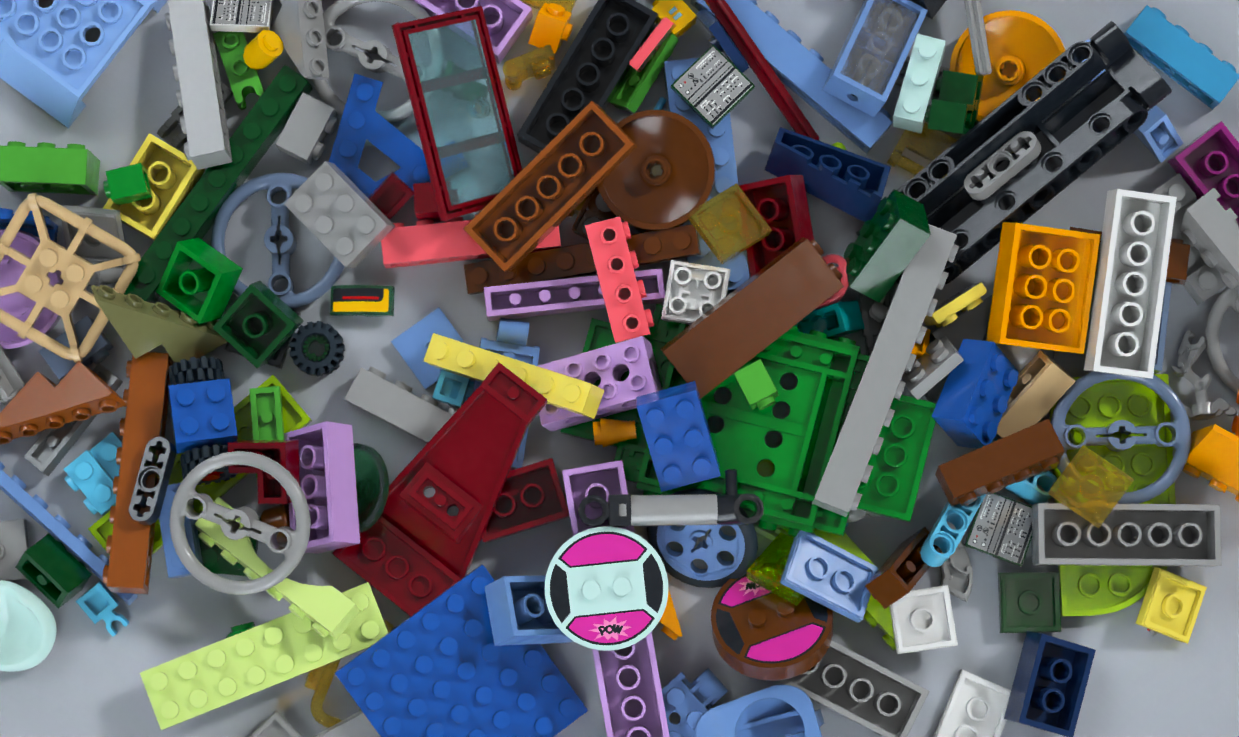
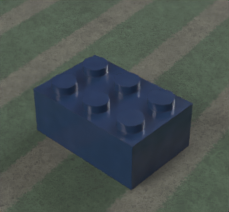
M1027 631L1004 719L1054 734L1073 737L1096 650L1042 633Z

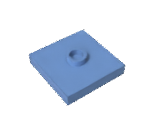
M440 307L391 341L425 390L437 383L442 370L423 361L433 333L465 343Z

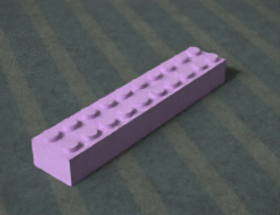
M622 460L562 470L573 536L590 528L608 526V520L595 527L585 525L579 519L578 507L587 496H601L608 502V495L628 494ZM589 503L585 507V514L589 519H598L602 515V508L597 503ZM634 526L619 527L634 532ZM652 631L636 644L623 649L612 651L592 649L607 737H670Z

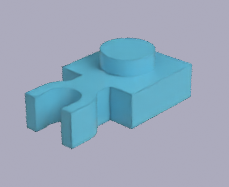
M101 580L76 600V603L94 624L101 619L105 621L106 629L112 637L117 634V631L112 626L113 621H120L124 627L129 624V621L122 614H118L113 610L120 603Z

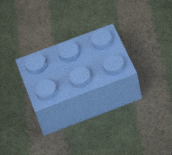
M546 575L503 576L485 586L494 646L573 642L557 627L549 613L545 599Z

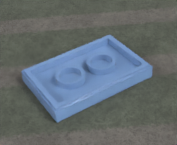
M799 530L794 538L780 584L859 623L864 618L871 595L865 585L879 568L813 533Z

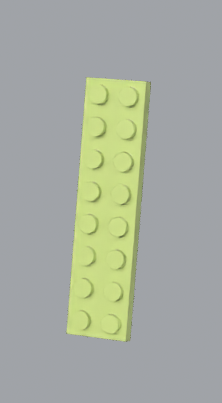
M367 582L342 592L343 595L356 604L360 613L337 640L329 634L324 638L311 627L314 622L305 616L303 619H300L291 612L140 672L160 729H167L370 647L389 633L370 583Z

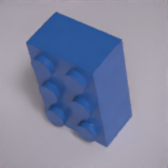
M963 339L958 352L964 361L949 373L931 417L957 446L979 449L990 444L995 438L997 427L1003 413L1007 409L1013 387L1017 384L1019 372L995 342Z
M696 381L636 397V407L661 492L721 476L720 465Z

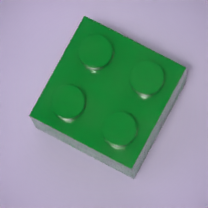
M200 238L178 241L156 293L199 324L221 319L243 268Z

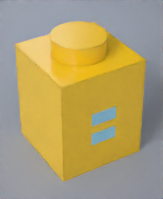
M655 0L652 3L654 6L652 10L658 13V24L663 17L668 18L676 25L671 33L677 38L696 24V14L683 0Z

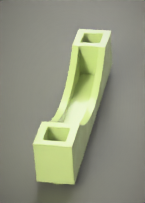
M217 497L214 501L216 504L231 510L234 509L220 497ZM241 517L236 518V522L240 523ZM203 518L195 522V526L200 531L198 537L209 547L212 548L215 544L223 551L220 555L232 565H235L237 562L245 568L243 573L249 579L254 580L273 571L257 556L249 537L238 540L230 539L222 532L221 525ZM240 523L239 529L243 528L244 524ZM285 578L282 582L266 590L277 601L284 598L291 605L288 609L300 619L306 616L314 623L311 627L324 638L329 634L337 640L360 613L356 604L333 586H314Z

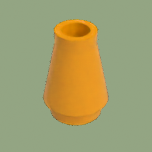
M600 418V421L593 422L595 446L602 445L604 448L637 438L635 420L624 421Z

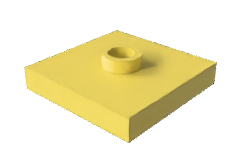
M1154 567L1135 624L1188 644L1207 587L1162 568Z

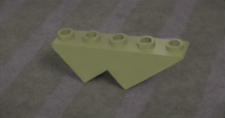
M100 285L99 287L91 286L96 302L135 359L161 344L174 363L180 362L182 359L190 360L191 357L199 359L201 356L227 343L213 329L218 320L199 324L183 311L173 310L164 303H150L135 294L124 295L106 285Z

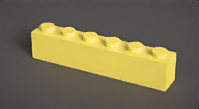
M435 333L432 335L423 360L439 369L479 382H483L499 362L544 396L548 401L546 404L595 419L605 391L591 383Z

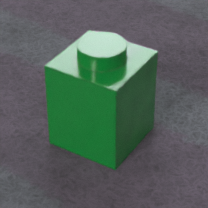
M141 163L105 171L107 180L103 181L105 194L108 199L111 198L117 205L153 197L147 169Z

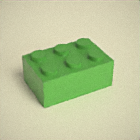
M9 141L7 146L0 145V185L10 192L98 195L100 160L91 151L85 149V145L67 144V148H55V144L41 142L37 143V147H26V143Z

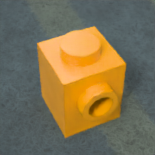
M544 3L537 14L528 44L556 54L563 40L568 41L571 35L573 24L569 22L572 13L565 11V8L559 4Z

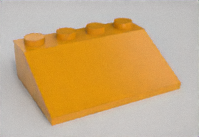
M1003 222L986 341L1084 354L1101 234Z
M1216 424L1193 431L1188 459L1182 471L1194 478L1204 477L1210 481L1208 484L1210 487L1223 493L1227 490L1235 494V500L1239 502V437Z

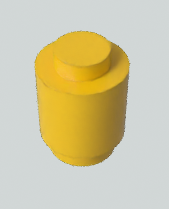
M271 30L261 31L245 46L243 53L244 62L254 70L268 67L283 52V42L275 32Z

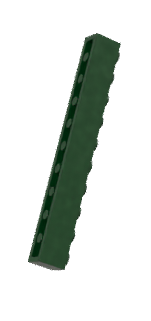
M287 65L282 67L229 139L233 162L209 167L138 262L137 272L124 295L135 294L144 301L155 304L160 297L156 290L177 242L193 238L203 239L214 224L222 204L233 191L245 182L282 132L302 93L309 95L313 90L307 79Z

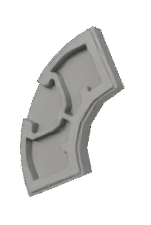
M960 541L955 552L940 566L941 581L939 586L948 585L951 595L967 602L972 589L973 570L965 546Z

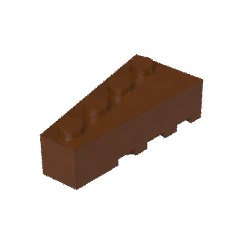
M1046 419L939 465L935 475L950 505L954 506L960 503L961 506H965L977 500V497L981 495L996 493L1006 486L1057 468L1065 450L1050 420Z

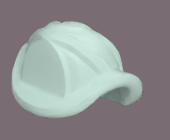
M0 580V671H24L40 664L51 652L57 634L56 621L47 605L35 594L16 583Z

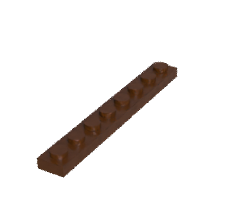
M696 224L631 235L632 239L626 240L629 252L635 250L639 265L701 255ZM589 243L530 253L511 272H504L494 260L464 265L467 292L470 295L484 293V287L557 280L597 273Z

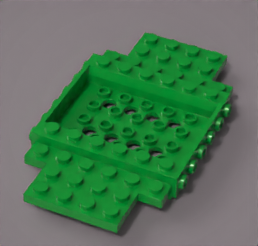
M656 304L653 315L654 326L650 327V334L644 335V337L652 344L661 387L664 390L686 384V382L660 348L690 326V324L662 320L663 305ZM591 319L582 353L616 344L610 322ZM793 326L739 368L740 370L761 359L779 394L778 397L774 398L776 402L763 410H759L758 407L752 410L734 375L729 376L701 398L707 422L714 416H718L724 421L722 431L719 433L710 432L714 448L716 449L721 476L661 492L637 408L602 417L624 421L635 420L637 438L610 445L617 447L614 461L622 460L626 481L637 483L636 488L643 492V495H671L677 491L692 488L707 489L725 494V471L727 469H736L738 494H755L763 502V515L757 521L759 522V528L774 532L777 527L787 529V535L793 537L797 535L799 530L814 534L815 529L844 537L849 513L847 517H844L812 503L870 356L861 354V348L856 346V341L843 337H839L838 341L827 339V334L810 330L809 334L799 332L798 327ZM629 371L622 375L621 381L628 378ZM787 373L794 374L798 379L797 386L792 390H786L780 385L781 377ZM601 379L597 380L593 385L598 387ZM719 388H728L731 391L732 398L727 404H719L715 401L714 395ZM901 395L899 400L893 398L890 409L895 410L889 428L882 426L879 437L884 438L878 455L872 453L868 462L869 465L873 466L868 482H861L857 493L862 494L857 509L911 522L936 421L931 416L937 403L921 399L917 400L905 395ZM779 402L787 403L790 407V413L784 419L776 418L772 412L774 405ZM600 418L563 428L560 432L594 442L593 422L600 421ZM771 431L779 432L783 438L781 445L776 448L768 447L765 443V436ZM763 460H770L775 465V471L769 477H763L757 472V466ZM743 501L740 504V507L751 518L755 513L754 505L750 501Z

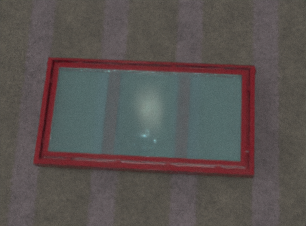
M478 6L404 23L397 22L392 25V30L440 220L447 222L452 218L483 210L523 170L483 8Z

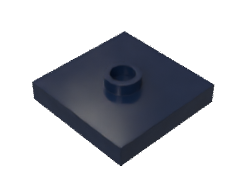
M704 8L696 13V16L712 37L708 40L709 43L714 45L720 52H723L726 58L742 73L749 68L748 62L718 20Z

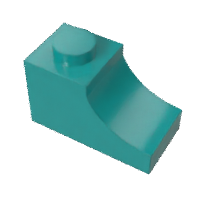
M857 300L838 302L817 309L794 325L798 327L799 332L809 334L810 330L827 334V339L843 337L865 329Z

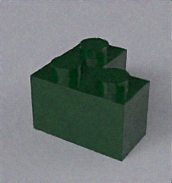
M943 70V76L938 77L936 84V93L939 94V100L932 99V104H928L926 109L925 122H928L927 129L966 134L972 129L977 121L984 76Z

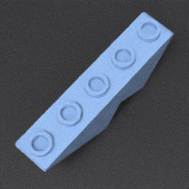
M1105 69L1088 83L1090 84L1091 82H1093L1097 77H1099L1103 72H1105ZM1157 106L1148 111L1146 121L1133 132L1161 163L1184 144L1167 115Z

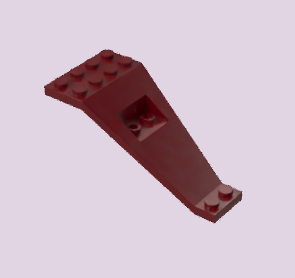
M498 362L481 385L359 519L360 544L336 549L332 552L333 556L366 582H369L372 587L409 616L423 608L467 575L526 430L546 405L547 399ZM428 488L435 489L434 496L430 498L424 496L425 490ZM452 506L459 508V512L455 516L448 514V509Z

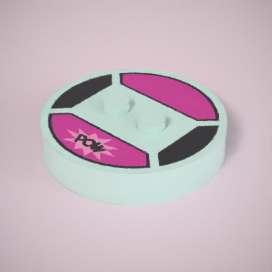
M595 527L574 535L555 553L546 573L545 599L553 621L572 641L594 650H619L644 639L660 621L668 600L667 573L656 550L641 536L619 527Z

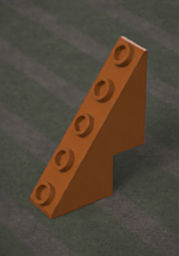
M80 361L74 365L57 385L37 371L0 412V444H8L13 439L23 436H34L46 429L61 428L64 424L76 420H88L96 414L111 413L127 403L100 376Z

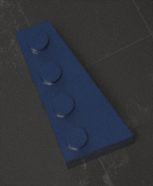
M780 127L764 170L777 177L803 175L807 193L866 222L871 220L877 212L891 166Z

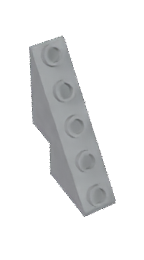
M279 0L282 7L271 27L272 31L281 38L284 49L304 78L329 80L322 0Z

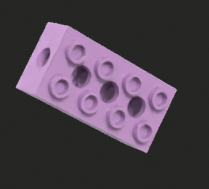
M644 336L538 366L591 384L601 379L598 387L605 391L595 419L637 408L636 397L662 390L652 344ZM629 371L628 378L621 381L622 375ZM546 404L539 412L541 425L551 432L595 420Z

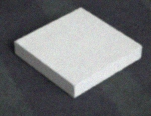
M948 585L911 590L889 606L897 654L958 645Z

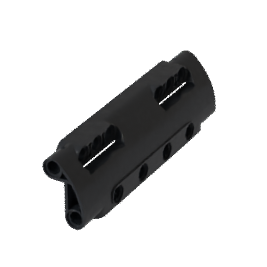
M1110 21L1090 38V42L1081 41L1070 46L897 190L923 204L927 216L964 186V180L970 172L1018 133L1023 131L1032 132L1040 142L1041 152L1039 156L991 196L984 200H975L964 187L927 218L928 224L957 235L954 242L955 245L959 246L953 263L947 261L943 270L949 273L945 284L957 278L1000 242L1003 222L1021 224L1137 130L1146 121L1148 111L1172 92L1166 81L1132 48L1127 37L1114 22ZM1105 69V72L1042 123L1043 119ZM1026 143L1022 146L1025 150L1030 147ZM1014 152L1011 154L1015 160L1018 158ZM1003 160L999 162L995 170L998 172L1006 170L1010 161ZM991 172L987 174L991 179L994 178ZM979 181L975 186L981 188L983 184ZM861 229L856 232L858 237L860 236ZM902 272V274L899 276V278L896 280V282L898 283V285H899V282H900L901 277H902V275H903V272Z

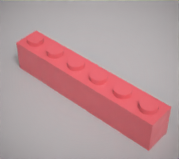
M460 216L444 223L435 224L434 220L416 221L415 226L406 227L404 223H393L395 227L381 241L383 265L386 269L491 257L463 229L471 220L463 221V217ZM559 225L531 253L561 248Z

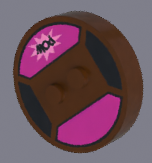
M759 565L751 567L749 572L741 578L729 579L717 593L712 605V635L717 651L729 666L751 678L776 681L801 675L814 667L823 658L832 641L833 610L780 584L785 565Z

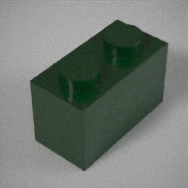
M47 534L27 549L15 567L58 609L78 594L92 575L83 563L74 558L65 549L63 544L50 534Z

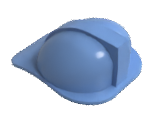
M780 684L711 708L699 719L695 733L696 737H822L819 726L825 723L821 709L814 710L811 699L804 691L795 686Z

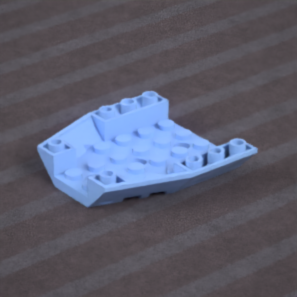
M0 0V79L69 129L86 107L82 99L149 12L153 9L158 13L168 0H54L52 5L47 8L40 7L39 0ZM91 28H98L101 32L99 39L95 42H88L85 38L86 32Z

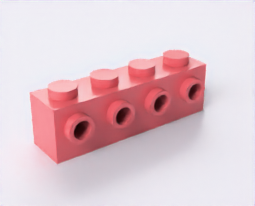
M619 216L585 225L615 343L650 334L649 327H653L654 322L650 309L644 310L641 298L647 297L643 280H636L634 269L639 268L635 250L629 252L626 240L632 239L628 222H622Z

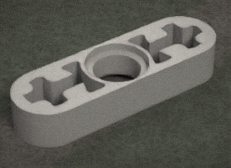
M1023 131L1018 133L966 176L964 180L966 191L975 200L988 198L1039 156L1041 152L1040 142L1032 132ZM1025 143L1030 145L1027 150L1022 148ZM1013 152L1018 157L1016 160L1011 155ZM1003 160L1010 161L1006 170L1001 172L995 170L999 162ZM989 172L993 175V179L987 175ZM979 181L983 184L981 188L975 186Z

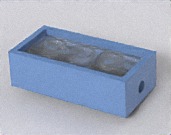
M864 0L822 90L875 117L888 99L928 10L910 0Z

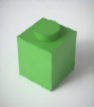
M761 359L734 373L752 410L757 407L759 410H763L776 402L774 398L779 396L778 391Z

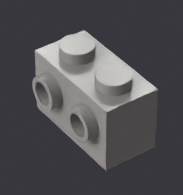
M302 93L275 145L280 151L311 166L313 160H318L324 151L325 145L322 143L327 133L331 135L338 124L336 110Z

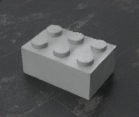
M327 161L284 203L346 268H355L395 227L334 163Z

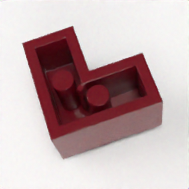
M241 440L228 443V452H253L278 462L291 473L300 485L299 440ZM247 465L228 466L229 473H257L258 504L292 503L286 490L270 474Z

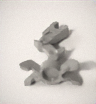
M1188 330L1185 332L1177 352L1179 355L1177 367L1171 366L1173 372L1178 377H1185L1195 388L1196 404H1193L1191 408L1184 406L1188 418L1195 421L1212 419L1224 413L1228 416L1236 415L1237 411L1220 397L1214 403L1207 401L1206 389L1211 383V376L1206 374L1201 379L1191 369L1193 363L1196 362L1200 354L1207 347V339L1201 336L1197 344H1192L1195 334Z

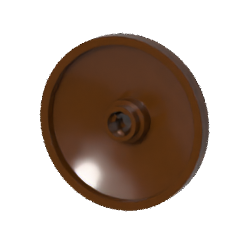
M665 110L637 112L617 123L638 147L598 185L599 192L608 208L616 216H620L621 220L627 221L628 224L649 230L673 228L694 217L705 205L712 192L716 172L714 154L703 132L685 117ZM654 166H661L663 170L661 175H653L652 169Z

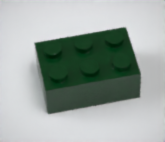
M893 189L888 198L884 197L880 201L874 217L864 223L860 236L854 243L851 242L844 252L850 288L880 303L931 235L923 204Z

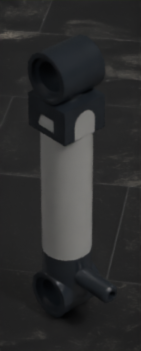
M727 469L725 471V494L608 495V502L601 496L591 495L581 501L578 507V516L582 523L591 527L599 526L605 520H608V526L749 525L760 520L763 515L764 506L761 499L755 494H738L737 470ZM743 501H750L755 507V513L751 518H745L739 511V506ZM592 502L599 504L602 508V515L595 520L589 519L585 514L586 505Z

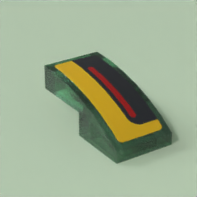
M380 285L332 286L330 315L394 316L395 287Z

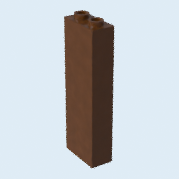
M804 237L799 239L660 348L686 383L696 381L700 399L844 287L839 281L843 277L833 263L826 264L821 257L824 251L814 239L811 241Z

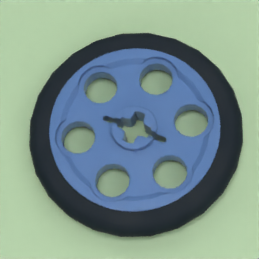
M692 488L680 490L671 495L721 493L707 489ZM739 506L741 515L749 518L746 512ZM753 524L728 525L736 530V535L728 536L722 532L721 527L724 525L647 526L648 543L660 556L666 572L681 582L696 587H722L729 579L741 578L749 572L755 562L758 551L757 534ZM710 529L706 537L707 539L702 542L700 541L696 548H694L698 540L697 538L702 537V535L704 536ZM671 541L678 542L683 546L684 550L681 552L673 551L668 543ZM719 552H730L734 556V560H723ZM702 559L707 563L708 567L706 569H699L693 564V560Z

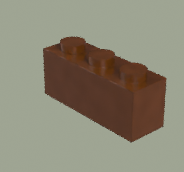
M923 527L903 541L865 585L873 598L884 609L908 594L929 569L930 566L923 562L920 554L921 548L930 533L926 527ZM933 545L937 552L942 553L941 548Z

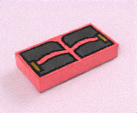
M663 17L629 61V65L640 72L676 25L668 18Z

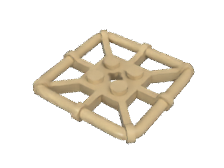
M36 193L28 194L27 198L17 208L0 238V263L3 257L8 255L25 265L26 268L15 285L0 288V296L19 292L35 301L36 304L25 322L0 309V323L18 332L17 336L22 339L27 337L61 358L73 360L74 363L82 362L83 358L92 350L108 322V318L96 302L94 294L85 290L95 272L126 264L125 269L113 288L116 292L124 294L137 272L138 261L141 260L140 254H136L135 250L127 243L92 224L93 220L86 217L84 219L47 197L37 195ZM41 208L78 229L68 249L50 239ZM30 211L33 213L40 238V243L31 258L10 247ZM87 234L124 257L92 264L75 253ZM59 270L61 272L60 278L64 281L62 284L56 283L53 286L50 284L51 279L48 277L49 272L55 273ZM82 298L98 307L100 312L79 345L71 313L79 299ZM44 307L62 317L70 348L33 328Z

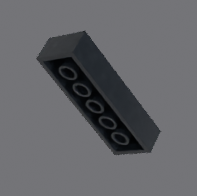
M598 0L517 134L518 142L540 153L591 101L597 103L605 111L631 68L629 61L656 27L658 13L635 0Z

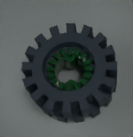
M317 321V323L307 322V325L298 327L297 333L294 332L291 336L293 339L289 343L291 352H289L290 357L293 359L294 364L308 375H316L317 377L323 376V374L329 375L332 373V370L340 366V361L344 359L343 352L345 351L343 339L338 331L328 323L325 324L322 321ZM315 341L320 345L325 344L324 354L318 357L315 353L310 354L309 352L310 345Z

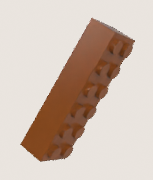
M591 101L463 229L504 272H511L638 145L597 103Z

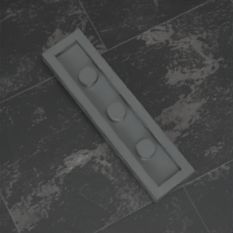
M100 363L93 369L115 392L123 383L122 380ZM98 414L91 416L88 420H76L66 423L61 428L46 429L24 458L42 473L49 476Z

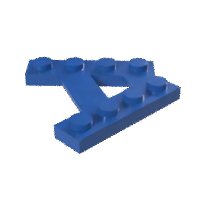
M354 74L329 162L334 163L369 197L389 175L375 182L358 168L367 139L401 167L394 173L413 189L414 183L431 182L423 150L375 111L383 82ZM453 140L445 145L453 144L455 142ZM461 153L440 159L444 178L467 167Z

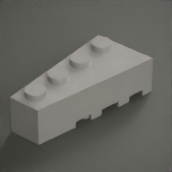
M1212 188L1186 209L1180 227L1181 237L1191 247L1195 246L1200 251L1203 261L1209 267H1215L1227 287L1232 290L1236 289L1239 293V225L1236 221L1238 216L1231 208L1224 210L1216 200L1221 195L1215 188Z

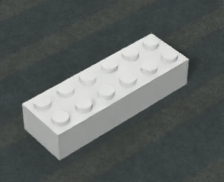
M1122 189L1107 191L1084 370L1153 379L1177 197Z

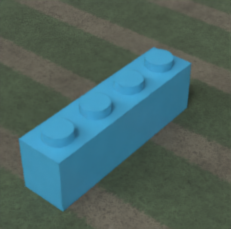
M1146 5L1124 33L1137 53L1212 110L1221 103L1239 79V74L1236 73V68L1232 64L1224 60L1220 61L1212 55L1213 51L1207 45L1195 42L1189 37L1187 30L1179 25L1174 26L1166 20L1165 14L1155 7L1150 8Z

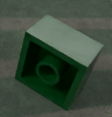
M257 281L249 285L214 325L213 329L251 364L259 368L273 357L304 320L261 281Z

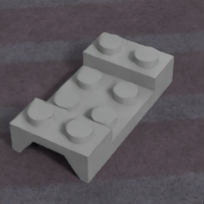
M1178 173L1151 194L1177 197L1171 238L1183 240L1180 227L1186 209L1196 202L1194 198L1197 196L1180 173ZM1190 246L1187 279L1183 286L1196 304L1199 305L1225 287L1226 284L1223 282L1222 275L1215 267H1209L1203 261L1200 251L1195 246Z

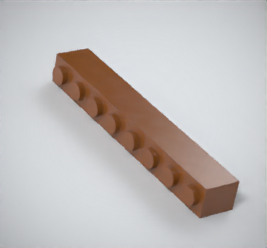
M147 352L137 359L132 355V360H128L126 365V377L130 378L129 389H124L123 400L127 403L124 406L127 407L126 417L121 418L119 428L120 436H123L122 447L117 448L116 463L120 465L119 476H115L113 481V494H117L116 506H111L109 519L110 524H113L112 535H108L106 542V552L110 554L109 565H105L103 569V583H107L106 587L115 593L148 594L156 522L151 525L138 523L130 516L129 506L147 443L155 437L165 438L169 405L168 385H170L168 369L170 365H173V360L168 353ZM164 448L156 450L155 455L159 457L160 454H163ZM154 473L147 478V488L157 486L159 475ZM144 493L143 495L146 498H148V496L154 498V496H150L147 493ZM149 506L140 509L141 514L150 511Z

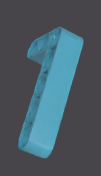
M1047 471L1004 488L1033 505L1046 503L1058 490L1059 482L1052 472ZM1037 484L1040 485L1045 492L1041 491L1038 488ZM986 494L977 497V500L968 504V506H961L960 503L951 506L949 501H947L921 548L920 554L924 563L931 567H939L955 552ZM947 522L952 523L955 526L956 530L951 529L948 526ZM933 545L941 548L943 554L937 552Z

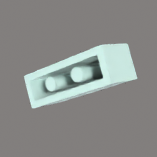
M917 34L893 115V127L922 134L928 104L930 105L945 53V40Z

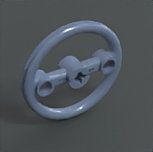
M290 173L265 174L239 186L222 204L213 224L211 247L226 256L225 232L232 214L249 196L258 191L267 190V201L271 205V227L267 229L264 235V243L272 253V275L268 280V287L291 309H296L312 303L329 291L339 279L345 266L334 256L328 271L315 285L301 293H294V282L290 278V255L296 250L297 240L289 229V209L284 203L292 196V190L298 189L308 178ZM277 192H286L287 199L282 204L273 203V196ZM282 233L287 242H282V247L279 249L274 241H278ZM281 278L287 279L289 283L287 289L283 292H276L274 290L275 282ZM238 279L233 292L240 297L248 287Z
M1092 371L1076 380L1059 399L1051 418V424L1065 450L1060 464L1057 466L1058 470L1071 487L1095 502L1103 504H1139L1151 500L1163 493L1175 482L1188 459L1191 447V429L1185 407L1170 386L1155 375L1151 379ZM1116 379L1137 382L1153 390L1167 404L1174 418L1173 422H1164L1157 426H1134L1127 420H1118L1107 427L1085 428L1078 424L1067 425L1065 419L1073 402L1086 389L1095 384ZM1161 427H1166L1171 431L1172 438L1169 443L1163 442L1159 438L1158 433ZM1071 429L1080 432L1082 440L1079 445H1073L1068 440V432ZM1119 429H1120V432H1121L1122 434H1126V435H1136V434H1143V435H1144V436H1130V437H1128V438L1122 440L1121 443H1120L1119 438H1114V436H1113V437H1096L1097 435L1109 436V435H1111V434H1113V433H1115V432H1118ZM1138 444H1155L1158 447H1174L1175 449L1174 457L1161 477L1143 489L1125 493L1102 490L1090 484L1076 472L1066 454L1069 449L1075 450L1083 446L1106 445L1108 449L1116 452L1124 451Z

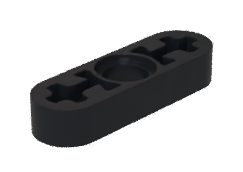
M155 437L147 443L131 498L129 514L132 519L142 525H151L158 520L173 469L176 448L164 437ZM162 447L166 449L165 454H160L159 457L155 455L156 450H161ZM157 473L159 475V483L154 488H147V478L151 474ZM144 493H147L150 496H154V498H151L149 496L148 498H146L143 495ZM150 507L149 512L140 513L141 508Z

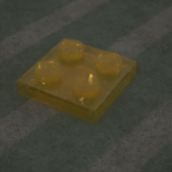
M737 183L692 210L687 216L721 264H724L770 235L772 231Z
M1083 445L1050 488L1048 494L1097 528H1100L1132 485L1134 479Z

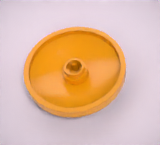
M1015 10L998 11L983 17L992 72L989 75H985L983 79L977 121L980 122L1066 51L1058 34L1042 19L1032 14ZM967 28L953 49L949 71L976 75L969 28Z

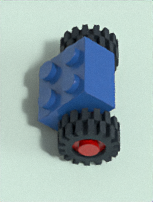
M201 356L200 359L191 357L190 360L182 359L180 362L173 363L168 369L170 385H168L176 454L185 453L181 454L180 457L183 479L201 462L210 457L227 453L228 443L235 442L238 438L230 378L225 379L223 363L219 358L209 357L206 359V356ZM225 466L208 474L197 485L202 483L208 485L211 482L220 483L221 480L227 481L230 478H234L238 473H229L228 466Z

